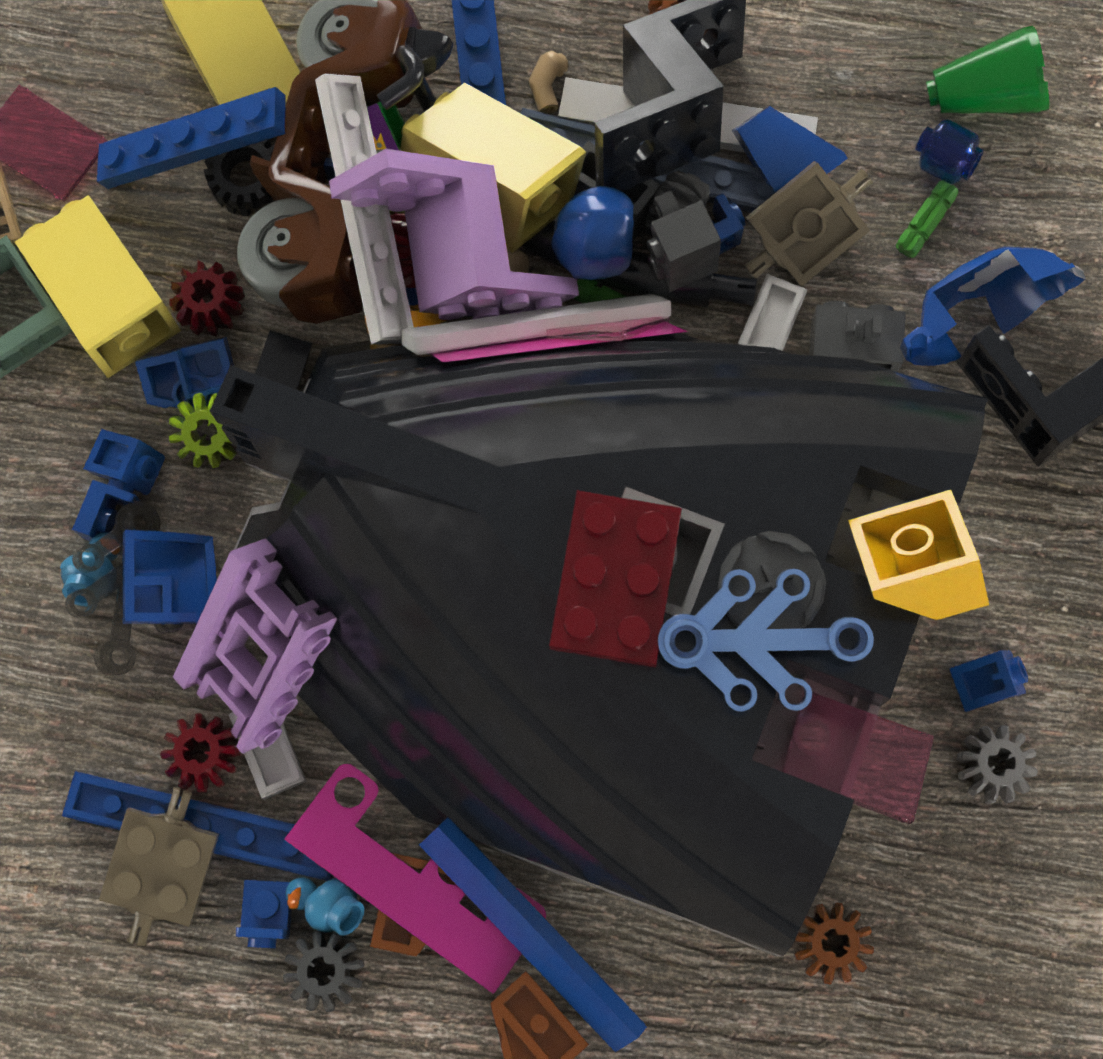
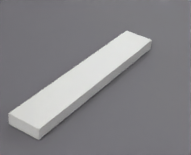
M323 74L315 79L335 176L337 177L374 156L377 152L361 77ZM341 200L371 345L402 343L401 329L414 328L388 206L375 204L367 207H355L351 204V201Z
M566 77L558 117L595 126L594 122L632 108L635 105L623 91V86ZM723 102L720 149L744 152L732 129L763 109ZM780 112L816 134L818 117Z
M645 294L558 308L401 329L402 346L416 355L565 334L669 318L668 316H671V300L655 294Z

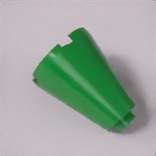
M1033 26L1022 27L933 70V80L926 81L930 107L938 105L941 114L1040 113L1049 110L1048 82H1044L1042 67H1045L1036 28Z

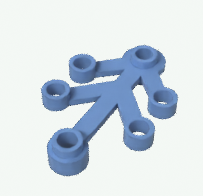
M740 569L732 570L724 576L722 588L696 615L679 614L671 617L663 624L658 635L659 650L668 663L685 669L696 666L723 692L727 705L733 710L741 712L747 711L755 705L757 701L756 687L745 678H736L713 652L736 651L777 691L778 699L783 706L789 710L799 711L806 708L811 702L812 690L810 685L801 678L793 677L767 651L831 650L836 657L853 662L866 657L871 651L874 642L873 633L869 625L863 620L854 617L840 618L830 628L767 629L793 601L802 600L809 593L810 580L806 573L799 569H787L781 572L776 580V588L736 629L712 630L736 602L747 601L755 592L756 583L753 576L749 572ZM795 574L801 578L803 587L800 593L791 596L785 592L783 583L787 576ZM736 575L744 576L749 584L747 592L742 596H734L728 588L729 581ZM846 628L854 629L858 635L856 645L850 649H844L839 643V635ZM683 630L690 631L695 636V645L688 651H681L675 646V637ZM795 683L800 684L804 688V698L797 704L789 703L785 698L787 687ZM739 684L746 685L750 690L749 700L741 705L733 703L730 697L732 688Z

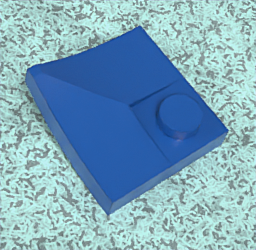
M125 530L123 532V624H197L217 581L213 537L176 532Z

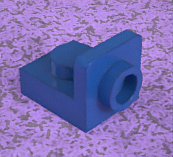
M722 193L714 198L712 209L717 223L713 220L712 222L721 239L720 254L740 245L744 226L746 225L736 203L730 204Z
M101 429L83 469L98 477L124 482L134 487L135 491L148 495L159 474L165 456L139 439Z
M109 479L108 484L92 480L72 530L84 540L91 541L96 534L110 533L117 519V510H115L117 504L140 512L143 502L133 494L135 488L124 482Z
M1000 650L949 668L965 712L1026 694L1023 684L1028 682L1026 668L1019 656L1013 657L1010 650Z
M244 880L241 927H236V937L248 938L247 947L276 948L277 939H289L291 908L287 905L285 891L290 882Z

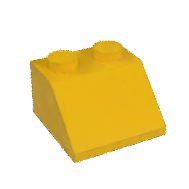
M951 490L848 520L874 599L934 620L989 605L980 560Z

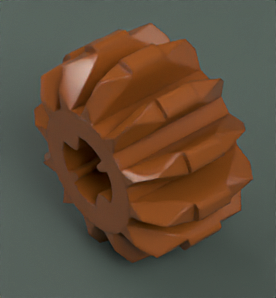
M838 902L833 904L830 918L823 904L815 905L814 913L818 923L811 917L806 916L802 925L809 930V933L798 932L795 939L796 942H806L807 949L798 950L794 953L795 960H804L808 957L813 959L805 969V974L810 977L815 975L823 966L822 982L824 984H832L835 968L843 983L851 982L852 978L848 964L855 970L864 972L867 966L857 957V954H873L874 952L873 946L860 944L859 938L872 933L870 926L860 927L856 930L853 927L860 919V912L854 910L847 915L845 920H842L844 908L843 904ZM829 930L833 936L841 935L844 945L837 947L841 951L837 956H835L833 951H824L821 942L828 940L824 934Z

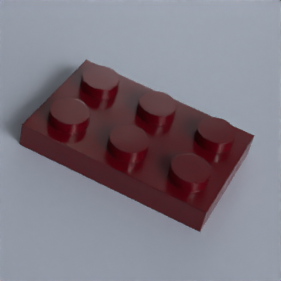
M577 490L549 649L656 667L659 651L658 635L664 621L682 508Z

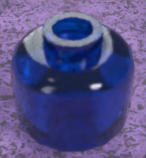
M948 119L941 121L935 129L927 126L915 148L916 151L921 153L919 159L920 168L924 172L951 185L958 183L961 179L968 181L984 153V149L979 147L980 138L975 132Z

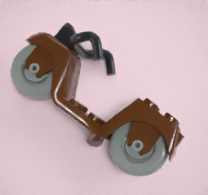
M319 0L307 11L299 25L296 39L298 55L306 69L295 77L291 85L285 107V134L277 136L270 161L253 155L250 159L253 173L274 202L257 211L244 226L237 245L238 265L244 278L261 298L273 305L288 308L293 316L302 322L318 324L360 313L363 308L341 200L332 199L330 186L325 184L326 175L323 165L325 158H328L331 152L315 79L323 74L360 76L367 107L380 101L386 110L395 104L400 109L408 105L414 95L424 112L432 107L437 99L425 77L440 69L451 55L453 43L447 35L441 32L423 30L412 6L406 0Z

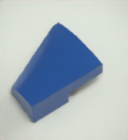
M771 106L764 108L732 129L733 134L752 165L758 168L773 194L813 161L818 162L826 174H828L848 159L842 150L789 119Z
M227 336L143 356L135 361L147 404L162 408H178L177 405L182 401H186L194 407L193 395L196 393L203 394L208 406L211 396L219 392L230 365L234 366Z

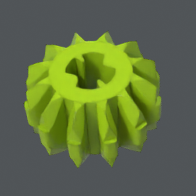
M202 393L194 394V407L188 402L182 401L177 407L184 417L172 416L169 419L171 426L181 429L180 432L169 436L170 443L183 441L186 446L180 449L177 455L183 459L191 451L194 452L193 466L197 468L202 466L206 455L212 468H217L221 465L220 453L229 460L236 456L234 448L229 444L231 443L221 429L223 425L217 423L210 412L218 393H214L211 396L208 406ZM203 420L209 421L208 426L213 423L217 428V432L211 436V441L205 440L206 434L201 437L197 432V428L203 424Z

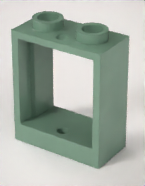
M7 235L0 239V275L15 266L44 309L0 337V379L72 332V329L43 285Z

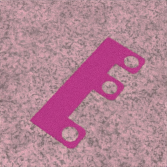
M659 319L652 320L654 321L653 323L644 325H619L624 329L552 338L544 336L504 342V344L470 347L430 354L441 362H451L687 331Z
M340 765L284 840L494 994L522 953L488 918L484 922L459 904L465 893L457 885L447 884L440 878L438 865L432 858L419 874L355 826L377 797L378 786L372 779L353 765ZM346 777L358 779L363 784L365 790L362 802L352 808L341 806L334 796L335 786L341 779ZM518 889V891L546 919V911L544 907L540 905L538 902H536L534 899H532L530 896H528L526 893H524L522 890Z

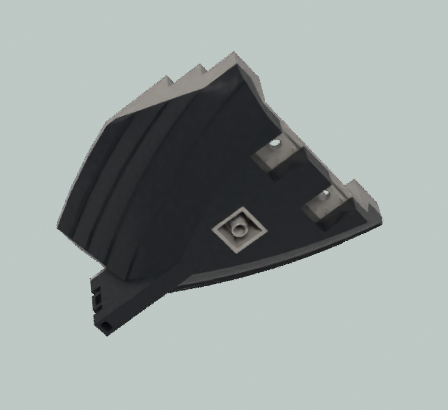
M612 326L565 334L551 335L550 337H561L624 328L620 326ZM683 333L451 362H441L430 353L416 355L402 346V343L371 345L370 340L322 348L303 392L230 365L210 409L211 414L217 423L223 425L221 429L232 445L237 446L236 451L246 465L288 480L280 502L252 507L234 550L266 538L277 550L273 561L277 560L283 566L275 584L296 607L314 600L319 605L316 612L318 616L329 611L336 616L337 621L329 634L331 640L327 647L319 653L312 666L314 672L310 679L302 685L298 695L341 744L417 819L438 827L448 817L470 840L588 887L590 885L679 921H688L776 957H783L790 950L837 851L854 803V799L849 798V794L880 707L892 696L920 614L873 598L848 520L948 490L952 491L958 505L961 502L977 457L984 424L985 406L988 399L923 381L864 360L790 354L771 347L700 340ZM577 490L682 508L663 624L675 615H696L718 592L721 565L732 547L748 537L756 536L758 533L774 531L791 534L808 544L816 554V558L820 562L825 574L824 602L812 622L804 628H830L836 620L843 617L861 619L869 625L873 633L874 642L871 651L863 659L853 662L836 657L831 650L767 651L793 677L801 678L810 685L812 690L811 702L806 708L799 711L789 710L783 706L778 699L777 691L736 651L713 652L736 678H745L756 687L757 701L751 709L741 712L735 711L727 705L723 692L696 666L686 669L675 667L664 659L660 650L658 651L656 667H649L549 649ZM725 614L712 630L736 629L737 626ZM852 628L844 629L839 635V643L844 649L853 648L858 641V635ZM683 630L675 637V646L681 651H688L695 645V636L690 631ZM796 683L789 685L785 691L786 700L791 704L801 702L805 694L804 688ZM743 684L734 686L730 692L732 702L738 705L746 703L750 698L749 688ZM810 723L820 726L827 738L823 750L819 752L805 750L798 741L800 727Z

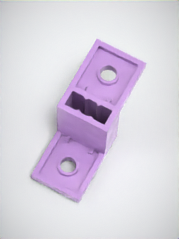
M384 149L329 181L332 199L351 201V204L355 207H367L378 204L388 206L390 211H405L419 312L439 314V319L453 320L464 316H472L473 319L558 308L562 307V302L579 296L577 279L510 271L494 165Z

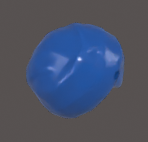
M598 186L576 194L561 209L555 221L551 245L559 263L575 279L596 280L610 278L622 274L630 266L633 254L632 236L634 227V204L631 199L615 188Z

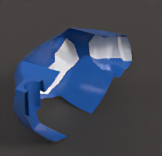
M1004 246L988 251L961 265L926 291L922 306L921 326L903 338L900 349L905 359L914 365L935 366L957 360L961 357V354L946 333L957 324L948 313V310L965 299L986 296L994 318L1002 333L1005 334L1029 317L1046 301L1056 299L1064 295L1069 289L1077 287L1085 280L1084 271L1073 263L1068 264L1054 253L1043 249Z

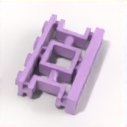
M266 538L230 551L173 675V678L183 690L198 684L197 695L201 699L217 693L238 718L231 733L235 738L240 737L236 747L242 754L258 746L261 749L267 748L280 737L282 733L280 727L286 716L297 705L298 700L296 697L302 685L312 676L314 672L312 666L319 653L329 644L331 640L329 634L337 621L336 616L331 611L318 616L316 612L319 605L314 600L296 607L275 584L283 566L277 560L273 561L277 550ZM249 636L268 656L264 666L244 646Z

